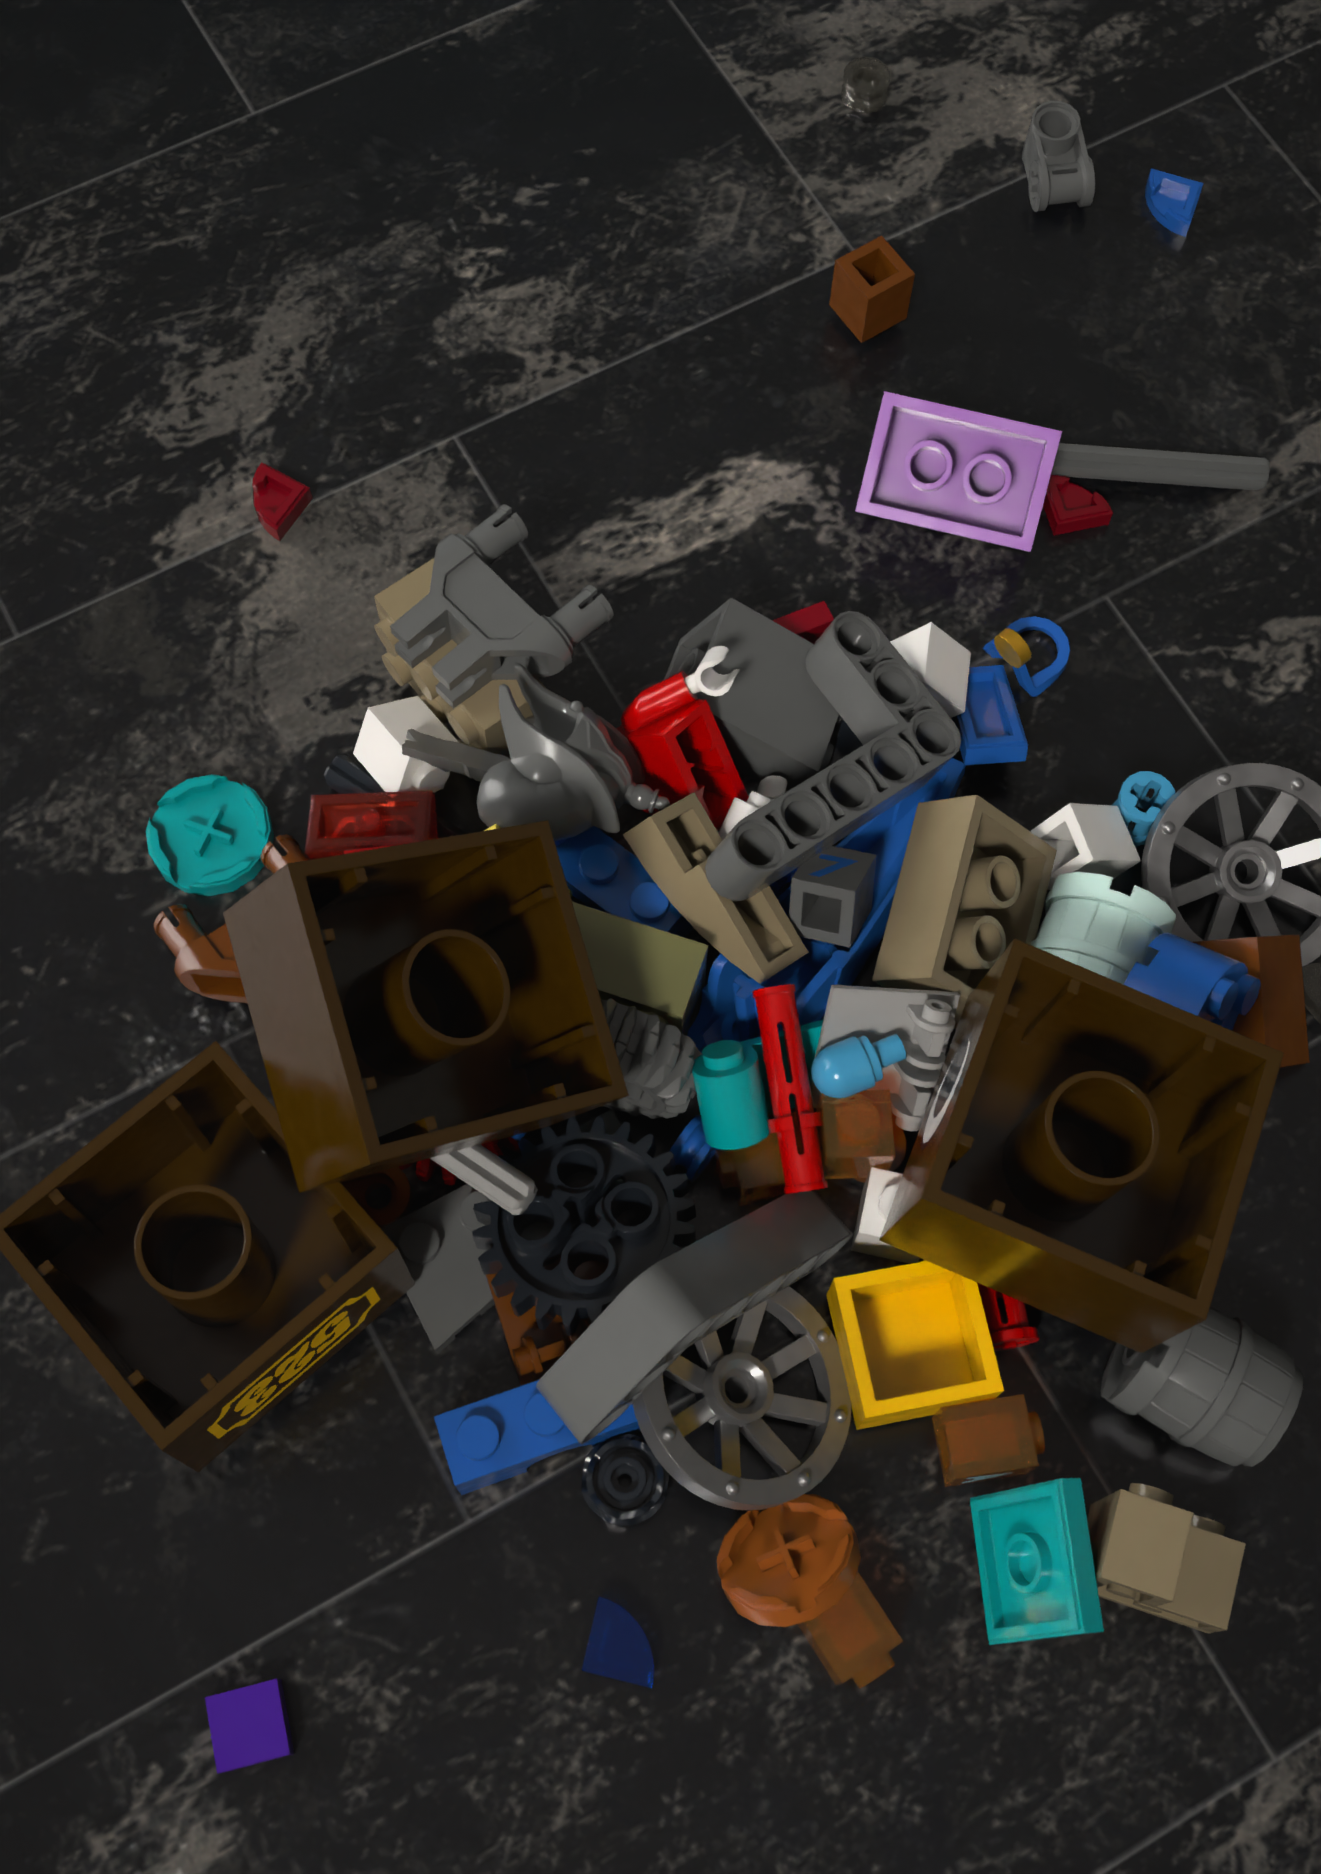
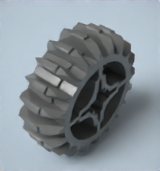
M612 998L609 1000L601 999L629 1094L627 1097L603 1106L613 1109L614 1112L618 1110L634 1117L644 1115L651 1119L677 1117L678 1113L686 1112L690 1099L694 1098L696 1094L692 1074L694 1060L702 1055L694 1041L689 1036L682 1035L676 1026L661 1022L657 1015H648L637 1010L636 1006L628 1007L617 1003Z

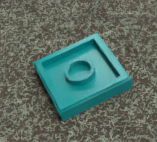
M1060 1478L970 1498L989 1645L1104 1632L1081 1478Z

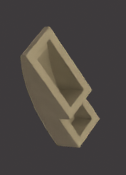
M695 793L653 814L623 834L647 873L671 904L704 939L756 982L761 983L809 953L770 886L743 901L729 900L720 896L711 887L706 878L705 865L707 858L721 843L722 838Z

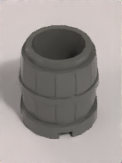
M1210 1307L1205 1321L1143 1353L1116 1342L1103 1374L1100 1392L1101 1396L1113 1404L1115 1408L1127 1415L1139 1414L1151 1424L1168 1433L1170 1439L1181 1446L1192 1447L1209 1457L1233 1467L1241 1464L1253 1467L1267 1457L1287 1430L1302 1394L1303 1374L1300 1368L1295 1366L1294 1358L1289 1353L1254 1331L1251 1324L1239 1317L1231 1318Z

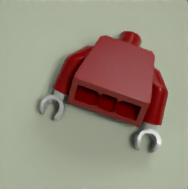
M716 646L708 650L695 673L688 676L684 671H681L641 691L623 711L621 716L622 724L617 728L637 752L645 774V782L642 784H647L654 791L656 788L660 789L659 796L667 797L670 805L695 793L717 831L720 830L734 797L746 802L749 797L707 700L697 699L696 694L702 691L707 695L716 697L729 691L740 669L722 675L715 672L712 668L724 660L729 649L725 646ZM774 775L765 777L761 780L757 793L774 800L785 793L787 780L781 776ZM654 808V811L652 813H649V809L641 811L653 815L659 812L660 810Z

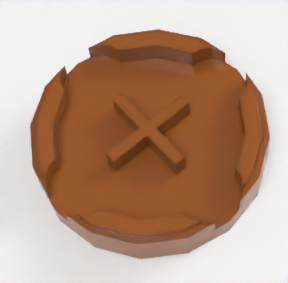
M803 1494L798 1498L775 1507L767 1508L762 1512L750 1510L743 1514L724 1536L717 1556V1569L721 1578L722 1588L739 1615L762 1626L788 1627L813 1620L836 1605L854 1583L861 1556L857 1535L840 1507L836 1503L816 1494Z

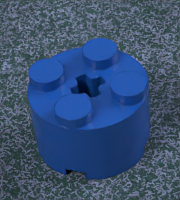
M1168 932L1160 934L1148 945V947L1159 951L1149 966L1136 962L1124 985L1229 1030H1233L1238 1014L1246 1015L1251 1010L1257 999L1261 984L1260 979L1248 974L1247 966L1244 963Z

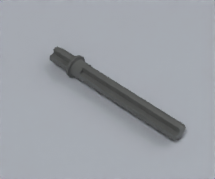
M1059 443L1051 475L1259 490L1267 485L1269 461L1266 458Z

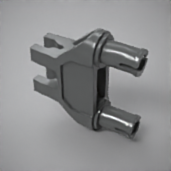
M505 504L498 507L495 513L465 536L459 533L456 535L449 534L438 543L433 564L430 593L390 626L391 633L399 640L394 645L396 653L412 668L450 640L457 644L453 650L432 667L433 675L440 681L435 685L436 692L453 709L492 680H517L514 669L515 663L523 665L535 679L559 673L572 663V657L574 656L573 648L614 616L610 603L602 593L593 600L592 597L597 594V589L592 585H586L578 595L550 617L540 616L488 567L517 543L528 538L527 528L516 512L508 519L507 516L512 513V508Z

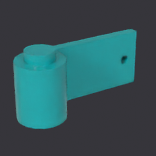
M823 1020L800 1026L806 1052L809 1081ZM782 1030L779 1031L778 1034L781 1046L786 1082L791 1083L784 1034ZM761 1036L742 1042L722 1040L707 1045L702 1050V1055L694 1060L692 1068L706 1143L713 1148L721 1150L742 1149L760 1143L769 1135L767 1120H769L768 1115L773 1114L766 1066L763 1059ZM792 1094L789 1095L791 1109L795 1108L794 1096Z

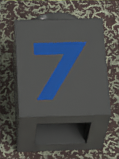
M830 846L798 867L791 881L789 920L799 937L849 948L852 946L872 909L877 855Z

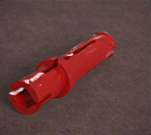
M795 984L779 985L752 991L753 998L756 1001L763 1059L766 1066L774 1119L767 1120L769 1134H777L785 1180V1194L828 1188L824 1176L817 1126L823 1125L821 1112H814L806 1052L803 1045L794 993L796 992ZM778 1024L782 1025L791 1083L786 1082L777 1028ZM790 1094L794 1096L802 1145V1154L800 1155L797 1151L789 1102Z

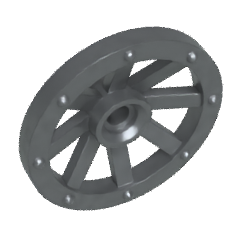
M1245 763L1212 770L1193 779L1179 789L1166 802L1155 818L1145 842L1141 863L1142 888L1166 902L1176 914L1172 934L1191 942L1203 941L1190 929L1177 907L1216 892L1219 894V898L1204 941L1228 939L1240 903H1242L1257 937L1281 935L1265 902L1266 898L1272 897L1317 917L1304 934L1300 936L1302 967L1317 959L1321 955V896L1281 879L1282 869L1321 858V837L1279 850H1273L1269 845L1296 803L1312 817L1321 831V786L1303 774L1285 767L1265 763ZM1236 787H1260L1276 791L1277 793L1248 839L1245 840ZM1213 796L1223 843L1221 848L1183 826L1190 815ZM1173 846H1177L1210 866L1209 873L1171 888L1170 860ZM1240 861L1247 867V876L1243 882H1239L1235 877V867Z
M789 1286L737 1318L725 1356L717 1332L714 1331L695 1343L703 1369L684 1357L679 1356L632 1403L640 1430L649 1448L664 1469L678 1483L700 1498L719 1506L737 1510H762L775 1507L800 1497L819 1484L831 1471L844 1448L849 1432L852 1408L838 1343L832 1331L816 1309ZM766 1310L778 1318L793 1333L797 1340L760 1361L752 1356L751 1353ZM808 1358L815 1375L819 1401L774 1393L772 1380ZM663 1375L695 1393V1403L672 1417L667 1404ZM725 1389L729 1392L731 1401L726 1396ZM762 1416L816 1426L813 1439L800 1461L763 1421ZM707 1421L714 1425L715 1466L702 1458L684 1438ZM739 1431L780 1477L763 1480L741 1478Z

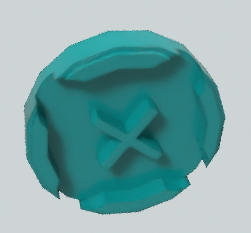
M211 774L187 779L164 794L157 803L159 808L154 813L153 819L149 818L146 838L149 855L167 882L185 893L214 896L233 892L257 876L264 866L261 861L262 850L269 841L273 844L274 834L268 809L254 789L242 783V786L237 782L229 781L225 776Z

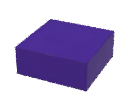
M276 1678L205 1697L217 1774L294 1754L282 1679Z

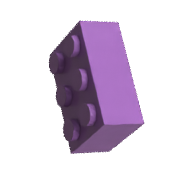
M884 391L855 511L861 514L1031 552L1062 431Z

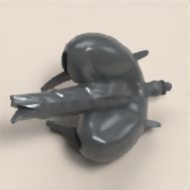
M515 663V674L521 692L528 702L533 715L524 718L515 703L509 686L506 684L499 686V710L510 758L462 743L439 739L414 729L407 730L406 738L409 740H405V743L402 744L403 755L427 762L445 772L453 771L480 781L476 804L479 818L488 828L494 824H497L500 828L548 820L554 841L575 837L593 826L606 832H619L620 823L616 808L620 809L623 804H630L637 810L649 809V813H652L654 808L661 811L670 806V801L667 797L659 796L660 789L656 788L654 791L647 784H642L645 782V774L641 761L631 743L620 731L605 719L596 715L589 707H583L582 702H570L543 687L520 663Z

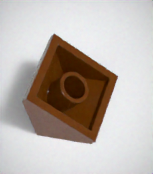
M1300 934L1193 942L1244 963L1247 966L1248 974L1260 979V990L1253 1007L1246 1015L1238 1014L1232 1031L1283 1052L1284 1055L1280 1067L1310 1063Z

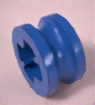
M696 1115L689 1122L670 1149L674 1154L675 1166H682L686 1170L688 1180L694 1182L703 1173L719 1150L706 1143L701 1115Z

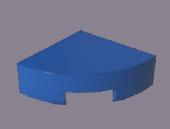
M1151 168L1145 187V197L1149 210L1165 228L1186 237L1204 183Z

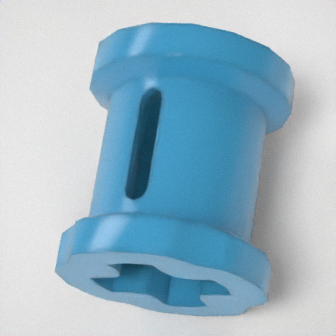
M1139 771L1130 775L1123 782L1118 799L1112 804V806H1118L1126 827H1128L1130 821L1136 823L1132 831L1128 830L1135 847L1145 845L1155 818L1166 802L1176 793L1170 781L1161 774L1152 771ZM1150 788L1155 790L1151 799L1146 797ZM1136 806L1143 808L1146 811V813L1139 811L1136 808Z

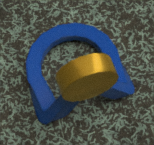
M1036 616L1021 618L1009 624L1007 628L983 647V650L991 658H1003L1013 667L1020 686L1033 697L1040 695L1061 675L1067 666L1070 654L1068 637L1061 627L1049 619ZM1028 630H1037L1046 633L1054 640L1058 654L1052 665L1030 677L1025 663L1031 659V651L1019 634Z

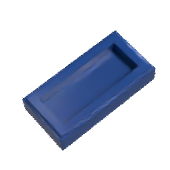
M1004 665L969 667L965 712L951 718L960 732V751L964 766L1026 761L1028 742Z

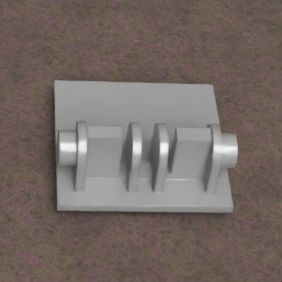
M831 985L816 1055L825 1047L852 1036L859 1038L865 1035L871 1043L897 1034L904 1045L907 1057L900 1062L882 1068L883 1079L875 1082L874 1087L850 1096H860L871 1109L832 1107L843 1099L830 1098L822 1094L816 1088L811 1075L809 1082L814 1108L892 1111L896 1115L895 1123L899 1128L907 1131H919L941 1068L946 1059L945 1052L950 1033L954 1029V1017L960 994L948 991Z

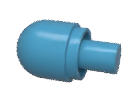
M897 1034L871 1043L865 1035L859 1038L855 1036L849 1037L825 1047L816 1055L811 1067L812 1080L816 1088L830 1098L843 1099L874 1087L875 1082L882 1080V1068L906 1059L904 1045Z

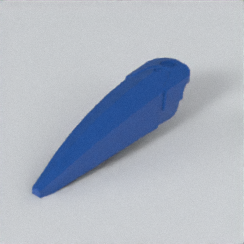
M951 758L924 787L850 833L836 845V847L877 855L872 909L850 948L800 937L809 953L761 983L756 982L720 953L710 969L708 984L702 989V1002L699 1013L687 1033V1036L694 1041L701 1053L707 1045L717 1041L735 1040L742 1042L761 1036L753 990L795 984L796 992L794 993L800 1026L824 1019L831 985L851 986L884 936L918 803L954 798L965 773L966 766H964L963 762ZM791 886L777 898L788 918ZM778 1024L777 1028L779 1032L782 1031L783 1028L782 1025Z

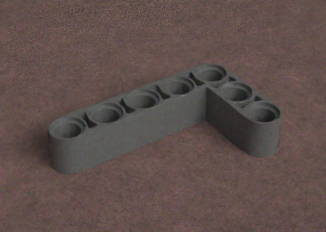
M847 611L840 613L807 652L805 663L806 670L811 679L863 746L743 818L733 827L709 855L705 865L706 878L711 887L720 896L735 901H743L753 897L924 787L960 749V732L953 720L880 628L869 617L859 612Z
M816 1190L785 1194L660 1260L641 1273L612 1301L537 1382L536 1388L578 1442L584 1444L601 1433L623 1414L689 1346L819 1268L851 1239L853 1233Z

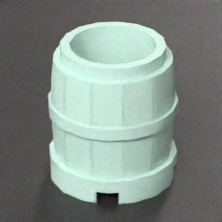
M1085 872L1060 874L1055 878L1052 889L1047 894L1044 903L1046 915L1040 925L1036 939L1031 942V945L1124 985L1136 962L1149 966L1159 951L1148 947V945L1162 933L1168 932L1172 934L1176 914L1166 902L1148 890L1134 885L1131 896L1111 890L1110 886L1113 877Z

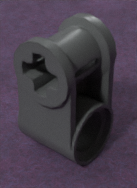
M1044 102L1035 109L1032 115L1022 151V161L1028 179L1031 207L1034 212L1045 211L1048 205L1076 202L1079 207L1091 206L1095 194V172L1092 159L1087 152L1080 116L1077 110L1065 102Z

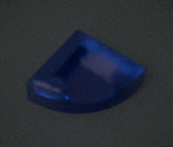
M599 1597L582 1671L652 1689L654 1679L653 1656L643 1629L624 1608L608 1599Z

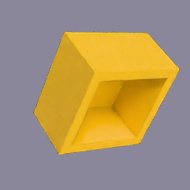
M928 1261L833 1279L826 1296L850 1395L856 1430L991 1404L1004 1391L977 1282Z

